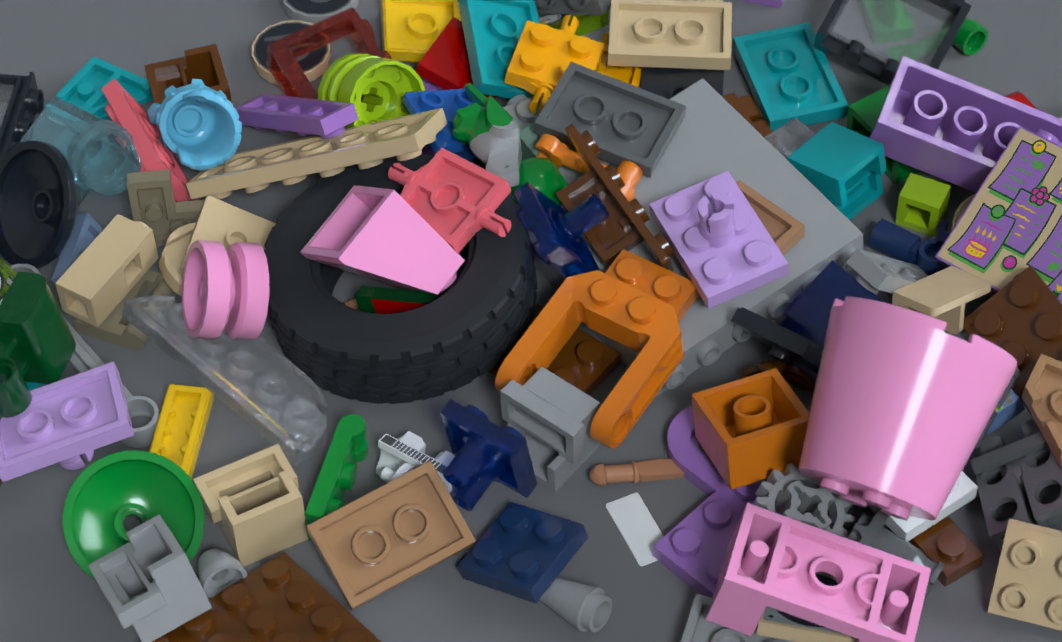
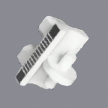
M410 431L398 439L386 433L378 441L381 455L376 467V474L380 475V479L389 483L431 460L449 494L452 496V486L460 474L461 460L459 457L448 451L441 452L435 458L426 455V444L423 439Z

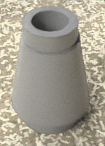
M556 578L539 599L540 602L546 604L581 632H587L588 630L592 632L600 631L608 621L612 610V600L605 595L602 588L561 578Z

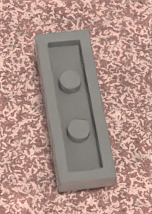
M856 249L846 262L859 273L856 280L864 288L874 294L883 291L890 297H892L893 291L929 276L917 265L861 249Z

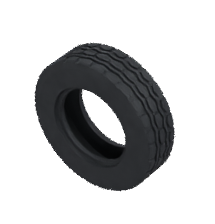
M421 154L405 161H398L396 156L384 158L381 164L367 169H359L357 164L347 166L341 173L324 177L312 187H308L280 215L264 244V252L267 257L269 270L268 315L277 341L285 357L288 358L289 363L302 376H306L308 381L325 391L329 390L332 394L351 400L356 399L360 402L383 404V402L390 404L414 402V400L422 399L423 401L441 396L451 390L453 392L473 382L474 379L483 376L495 367L501 358L504 359L517 344L518 338L523 336L531 320L530 315L534 313L537 299L536 290L538 289L527 223L520 206L511 193L494 211L495 214L511 221L509 233L505 231L506 236L502 238L485 228H481L460 251L459 254L467 260V263L459 279L447 292L434 301L413 310L393 314H375L362 312L346 306L332 295L339 278L345 270L307 259L300 251L354 185L393 189L401 195L404 186L388 178L389 168L392 167L394 169L393 164L397 162L412 171H417L428 164L435 155Z

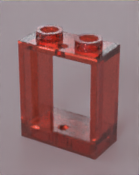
M352 7L268 44L267 67L285 96L318 99V93H316L295 58L347 35L350 36L360 53L375 55L380 58H392L386 50L381 51L375 41L374 31L368 20L361 19L355 8Z

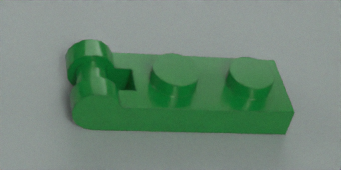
M357 414L345 415L338 423L305 511L306 527L343 507L344 501L342 499L345 491H351L355 485L358 470L356 463L363 461L369 451L368 442L365 438L366 423ZM308 534V540L312 541L310 535Z

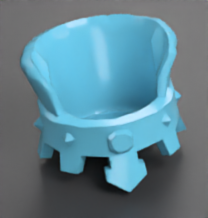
M192 79V84L180 88H175L171 85L164 91L166 97L162 104L153 103L147 110L150 122L158 127L161 135L159 140L163 143L164 147H169L172 152L177 153L181 164L190 167L192 170L206 171L207 169L222 165L231 159L238 149V145H240L242 122L238 120L240 116L221 89L217 92L205 86L202 79Z

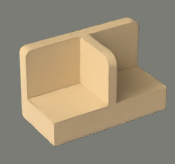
M950 266L893 291L892 305L947 323L945 327L946 332L955 335L963 330L965 303L991 291V282L957 267Z

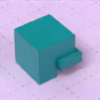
M830 122L787 157V160L850 221L884 193L881 175L887 171L883 143L834 122Z

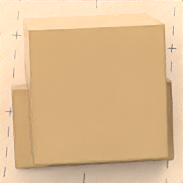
M279 444L193 479L208 515L213 523H217L234 557L243 567L308 540L303 499L298 490V479Z

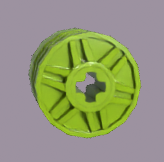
M351 53L335 60L324 72L318 87V99L354 103L359 119L344 126L347 129L411 115L402 101L405 93L426 90L421 77L411 66L397 60L380 58L366 53Z

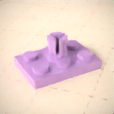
M725 171L649 204L651 217L671 246L708 309L789 274L787 260L729 171Z
M114 361L31 390L32 401L24 412L14 417L1 418L0 478L2 482L58 462L66 470L80 469L85 466L80 457L81 454L83 458L90 462L94 456L95 449L134 436L120 374Z

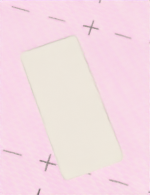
M633 493L607 503L606 508L638 564L645 566L658 561L653 556V546L664 536L640 495Z

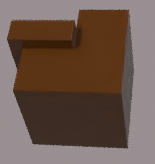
M216 44L184 50L185 57L144 65L154 103L162 104L166 97L164 91L171 85L175 88H180L192 84V79H202L205 86L217 92L221 89L232 103L230 88Z

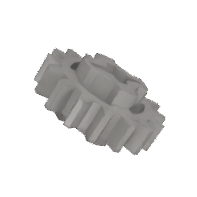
M794 463L788 464L783 474L777 469L773 470L767 478V482L763 481L755 492L758 497L752 504L775 512L776 509L780 515L847 539L850 535L847 530L855 522L854 516L846 514L853 504L841 500L839 494L821 488L819 482L799 473Z

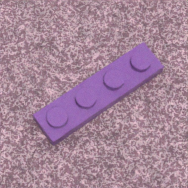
M265 93L235 107L240 116L238 120L242 122V125L254 126L255 130L269 128L275 129L277 133L297 132L299 136L314 134L320 135L322 139L333 138L344 133V126L359 119L354 103Z

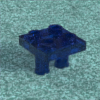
M450 399L440 412L452 453L455 455L449 465L443 470L444 478L454 486L449 493L453 501L461 508L471 512L493 481L499 482L528 498L538 484L526 438L513 427L504 426V428H501L489 421L487 415L473 405L464 407Z

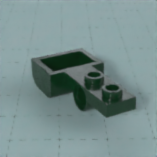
M18 272L0 303V420L2 417L17 416L29 407L32 401V394L26 382L42 384L57 382L76 347L72 333L45 278L37 273Z

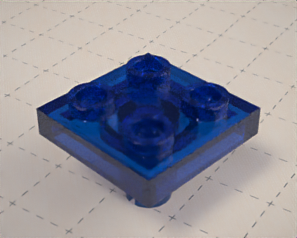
M528 182L514 191L521 206L518 215L523 224L534 233L537 239L534 243V248L546 264L555 263L566 277L596 270L600 271L582 236L597 223L610 216L609 212L605 210L607 209L596 194H590L586 200L567 212Z

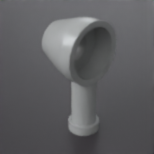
M214 548L204 552L197 563L198 580L208 599L242 578L247 577V572L243 565L235 557L221 549Z

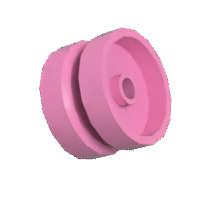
M197 240L193 242L186 256L182 280V311L187 333L194 339H215L220 337L224 330L231 340L257 339L264 328L269 303V270L263 247L258 243L235 242L226 251L224 245L219 241Z

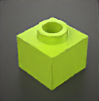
M910 173L899 195L895 224L935 236L938 224L944 220L947 214L951 185Z

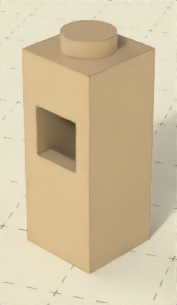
M117 214L55 283L62 311L98 328L159 258L153 229H150L141 221H133Z

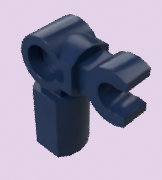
M882 218L873 228L868 246L890 258L917 265L926 274L932 275L946 269L935 256L949 236L947 231L950 221L947 219L940 221L935 236L921 242L920 236Z

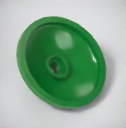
M127 450L102 457L88 466L71 486L63 508L62 529L64 540L75 563L83 572L94 579L87 565L130 542L126 535L128 531L123 527V520L125 518L135 517L141 525L160 514L183 549L189 562H191L200 546L204 532L203 503L191 478L171 460L147 451Z

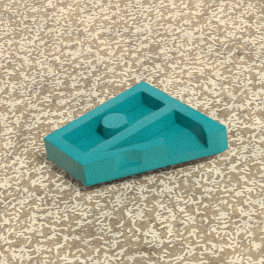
M93 56L44 106L48 119L80 133L111 119L105 110V106L109 102L101 89L102 87L116 79L142 105L153 100L148 80Z

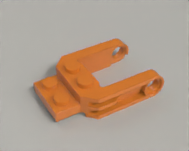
M623 249L605 273L596 270L570 276L564 280L502 362L496 375L495 389L500 392L511 380L523 386L541 367L547 369L579 325L584 322L588 328L639 352L638 356L598 409L590 428V437L593 440L611 449H615L624 441L683 359L684 352L679 322L699 296V293L691 280Z

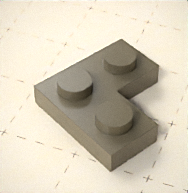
M170 169L127 173L126 184L133 221H141L150 229H153L156 247H165L171 233L179 227L197 222L205 199L175 202Z

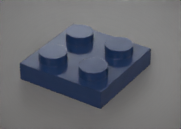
M510 502L459 563L458 569L465 580L537 603L588 539V534L584 524Z

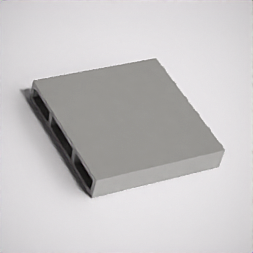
M703 78L669 99L685 105L686 114L651 178L642 176L634 189V198L638 200L650 219L644 224L653 236L659 232L661 233L650 215V203L725 171H729L735 182L742 181L804 224L805 236L784 255L789 264L788 275L708 309L699 294L679 322L684 357L655 397L667 389L677 388L688 375L702 366L713 364L723 352L738 342H745L752 337L731 322L738 307H744L770 321L780 319L790 311L792 306L807 296L818 294L828 282L840 274H846L854 270L846 262L856 249L863 250V233ZM598 158L601 163L607 166L611 164L615 169L618 168V165ZM566 166L559 168L568 185L584 175ZM563 205L555 212L537 220L523 212L530 235L534 265L556 290H558L567 277L596 270L605 273L612 263L608 266L604 265ZM642 242L629 251L657 264ZM674 254L669 257L673 267L672 272L690 280L676 255ZM595 331L606 345L621 353V361L629 368L639 352Z

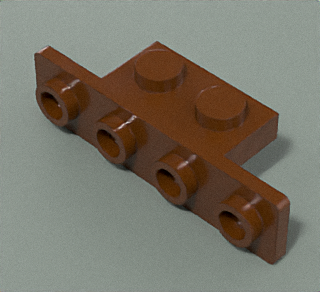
M573 123L565 128L568 138L590 171L556 193L558 200L605 266L612 263L623 249L630 251L642 242L659 266L673 271L669 257L674 255V252L667 240L660 232L653 236L644 224L650 220L647 213L636 198L629 202L620 189L625 184L616 169L611 164L604 168L596 157L601 150L590 133L586 130L580 134Z

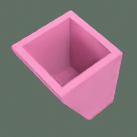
M356 185L352 187L300 251L305 258L398 288L437 295L454 282L457 276L456 271L465 261L395 190Z

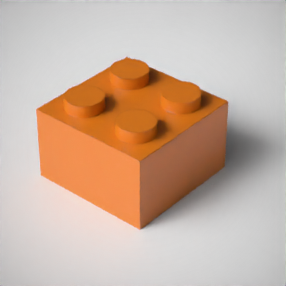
M776 368L691 394L695 437L731 490L767 479L775 469L783 473L790 463H794L796 468H799L810 413Z

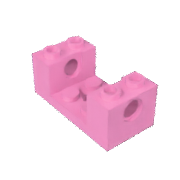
M747 503L728 544L706 620L752 636L766 606L852 636L856 638L855 642H914L931 568ZM827 572L836 579L838 585L827 586L821 583L815 573Z

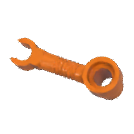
M542 134L535 145L536 148L540 149L536 157L549 159L558 167L563 165L583 174L590 171L579 153L570 150L566 144L561 143L552 135ZM624 160L619 164L616 171L625 184L620 190L630 202L635 197L634 189L642 178L643 171L635 163Z

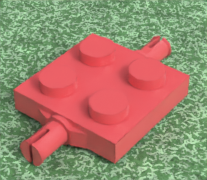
M441 148L428 164L417 171H412L397 162L393 164L394 169L392 167L389 168L388 178L404 186L400 196L458 254L481 228H485L502 238L506 236L505 231L509 233L511 221L494 213L512 191L507 180L444 148Z

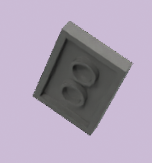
M570 62L535 120L534 133L552 135L561 143L574 148L565 130L566 127L573 123L580 134L587 130L601 150L596 155L597 158L618 166L624 160L631 161L641 168L643 176L651 178L685 118L686 106Z

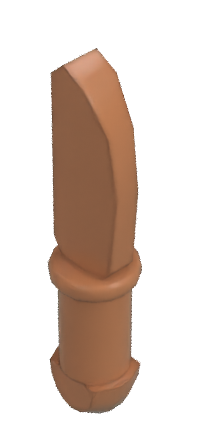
M672 459L631 461L630 464L606 466L603 463L593 467L589 474L591 481L599 486H605L607 483L631 481L632 483H638V481H660L684 477V472Z

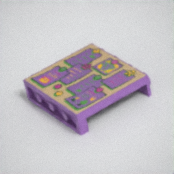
M1022 126L1018 128L935 256L945 268L954 266L991 282L989 294L992 296L1031 265L1062 303V146L1059 145L1060 141L1054 135L1040 128L1035 133Z

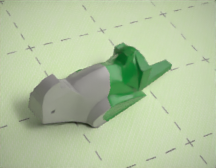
M471 83L465 84V92L474 104L456 110L453 120V137L458 139L463 146L469 144L473 154L486 166L487 171L507 180L510 187L518 186L520 183V161L522 159L519 123L491 95L487 98Z

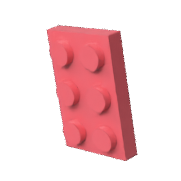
M116 79L102 87L101 89L109 102L105 106V110L118 127H123L124 131L119 134L120 138L133 154L137 153L139 158L134 163L139 172L170 169L175 200L177 202L199 200V198H190L186 186L189 180L174 153L169 147H164L163 143L159 140L161 135L158 127L150 122L147 111Z

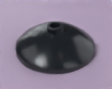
M33 140L22 142L13 147L0 163V254L11 265L29 264L36 269L46 266L65 247L75 225L78 207L75 178L64 155L49 143Z

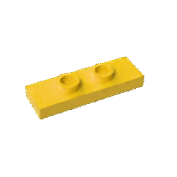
M169 384L149 452L171 460L183 469L192 480L214 401L213 388Z

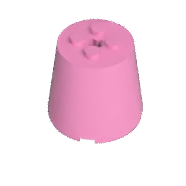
M845 297L844 301L837 298L834 299L798 470L805 476L819 482L821 488L839 494L841 500L856 506L866 508L867 503L881 507V512L908 521L909 516L936 520L1014 375L1017 367L1016 359L1002 348L975 334H970L967 342L945 333L946 322L909 309L858 297Z

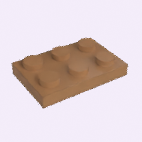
M431 460L309 524L306 528L351 611L459 554L476 543L473 534Z

